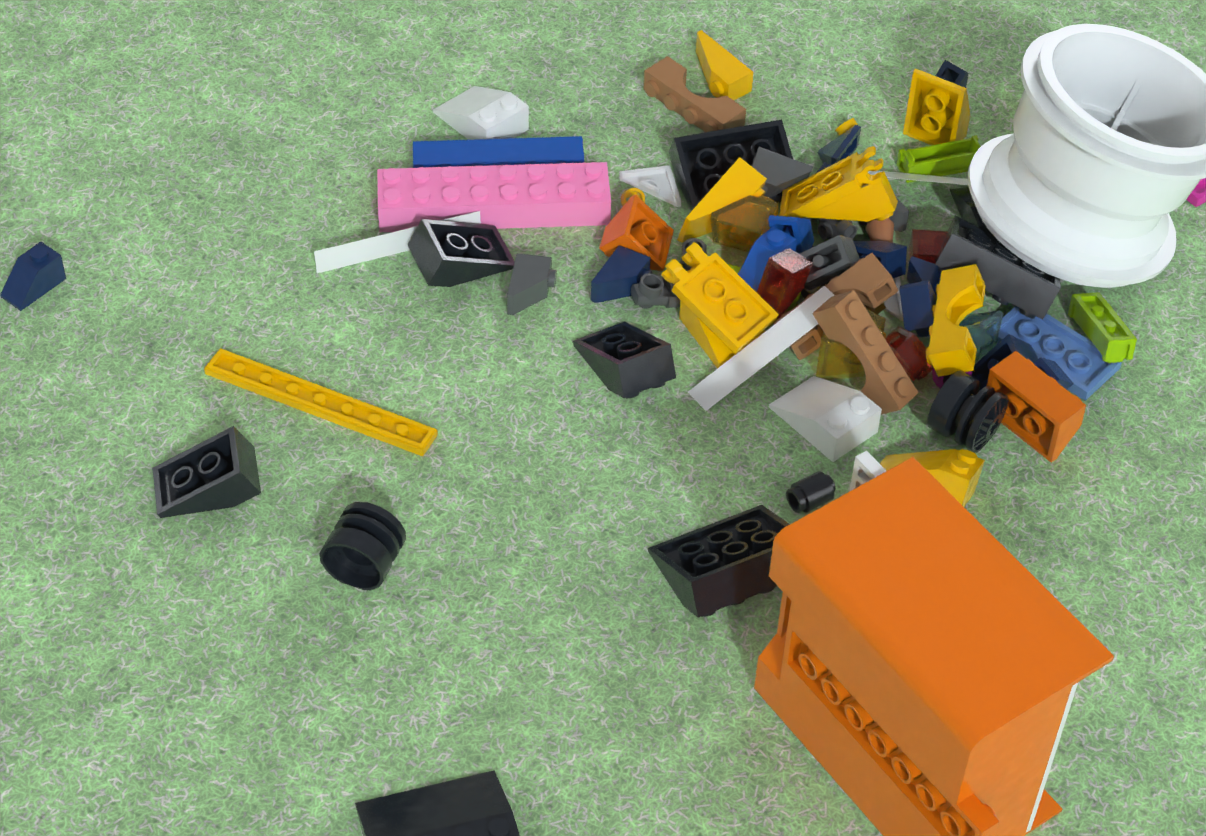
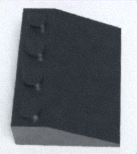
M782 119L675 137L669 150V156L675 178L690 210L692 211L739 157L751 166L759 147L793 159ZM782 193L773 197L763 196L759 200V205L781 202Z
M955 215L936 258L935 265L939 266L938 270L941 272L943 270L976 264L986 285L985 290L993 294L992 298L1004 305L1011 303L1019 307L1018 311L1026 317L1035 319L1037 316L1043 320L1061 289L1060 278L1033 267L1008 250L993 234Z
M759 505L649 547L648 552L682 605L698 618L713 615L719 609L729 605L741 604L749 597L759 593H769L777 587L776 583L769 577L773 541L776 535L790 524L765 506Z
M495 770L355 803L363 836H520L513 811Z

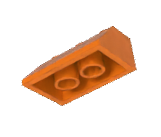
M1017 351L990 369L987 386L994 388L995 393L1001 392L1007 395L1009 399L1008 407L1001 423L1052 463L1058 458L1082 425L1086 404Z

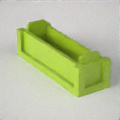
M974 135L969 139L907 150L899 149L896 165L901 173L947 176L968 172L975 153L981 147L978 142L979 138L977 135ZM905 180V181H906V183H910V182H915L916 180Z
M1100 292L1072 294L1068 316L1074 318L1102 354V360L1107 363L1122 362L1124 359L1132 360L1137 338Z

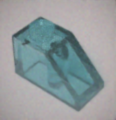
M999 310L972 314L959 324V326L968 328L977 348L975 364L997 345L1004 315Z

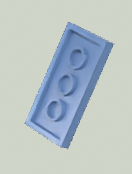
M1017 306L992 326L987 333L986 339L996 345L1008 334L1032 345L1038 359L1042 357L1055 361L1074 383L1067 390L1085 401L1121 368L1122 362H1104L1102 354L1091 340L1047 313L1043 320L1037 316L1035 319H1031L1021 314Z

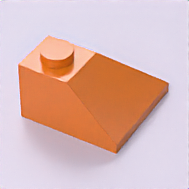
M635 194L630 197L605 227L599 248L606 256L610 257L619 245L651 257L650 269L663 271L674 230Z

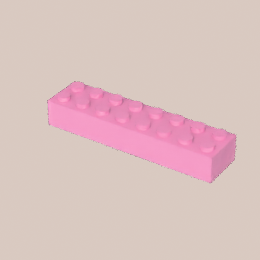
M607 162L377 169L379 233L395 232L416 227L421 219L444 220L480 211L481 224L494 225L497 229L608 225L611 221V194Z

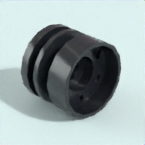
M959 370L949 377L938 392L931 405L927 425L945 437H950L956 432L955 441L957 444L965 445L967 450L978 453L998 430L1007 410L1009 399L1007 395L1001 392L995 393L994 388L991 386H986L980 390L981 384L978 379Z
M368 502L351 503L344 509L334 530L319 553L320 562L325 570L341 583L362 590L371 591L377 589L383 583L392 567V562L404 545L406 531L401 522L382 507Z

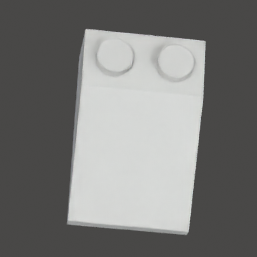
M473 86L433 109L434 114L468 140L515 138L529 130V106L507 91Z
M816 376L809 378L769 404V408L832 462L878 433L882 411L879 406L861 391Z

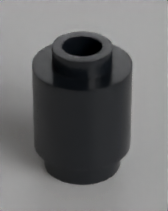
M817 471L793 483L791 488L786 491V498L793 511L796 513L802 511L807 513L833 500L836 486L829 475Z

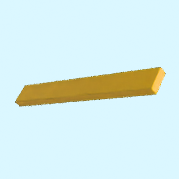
M222 348L217 351L204 368L206 375L422 457L438 435V431L435 428Z

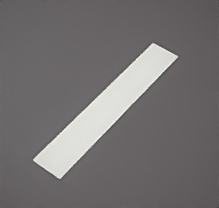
M868 171V173L871 174V175H875V174H877V173H879V172H882V171ZM884 171L887 178L968 185V179Z
M480 211L440 221L481 224ZM418 226L314 251L317 273L409 251L408 243Z
M823 286L694 386L688 393L707 411L818 325L812 313L830 297L835 295Z

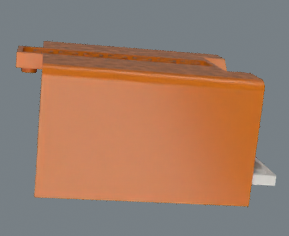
M867 450L855 456L850 491L786 526L776 535L773 541L769 577L783 593L777 633L758 656L754 689L883 836H1025L1063 810L1046 792L1044 787L1078 682L1113 661L1114 655L914 457L886 471Z

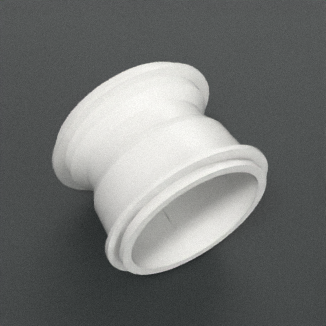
M1078 24L1046 33L1031 43L1022 59L1021 79L1025 89L1014 115V133L1002 135L986 142L975 153L969 165L968 186L972 199L982 221L998 241L1017 257L1049 275L1075 284L1101 288L1121 287L1147 281L1160 274L1168 266L1175 253L1176 231L1169 213L1180 207L1200 180L1206 178V74L1194 63L1173 49L1149 37L1129 30L1098 24Z

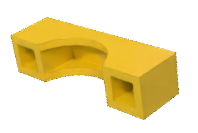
M976 264L941 271L940 283L936 285L937 301L933 305L934 320L933 325L929 327L930 344L929 347H926V359L929 365H933L938 377L951 375L959 370L964 372L974 371L977 348L968 328L959 326V324L968 314L983 307L986 285Z

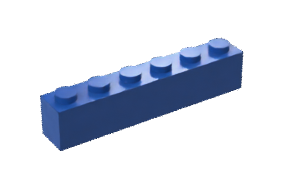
M582 136L413 141V168L584 163Z

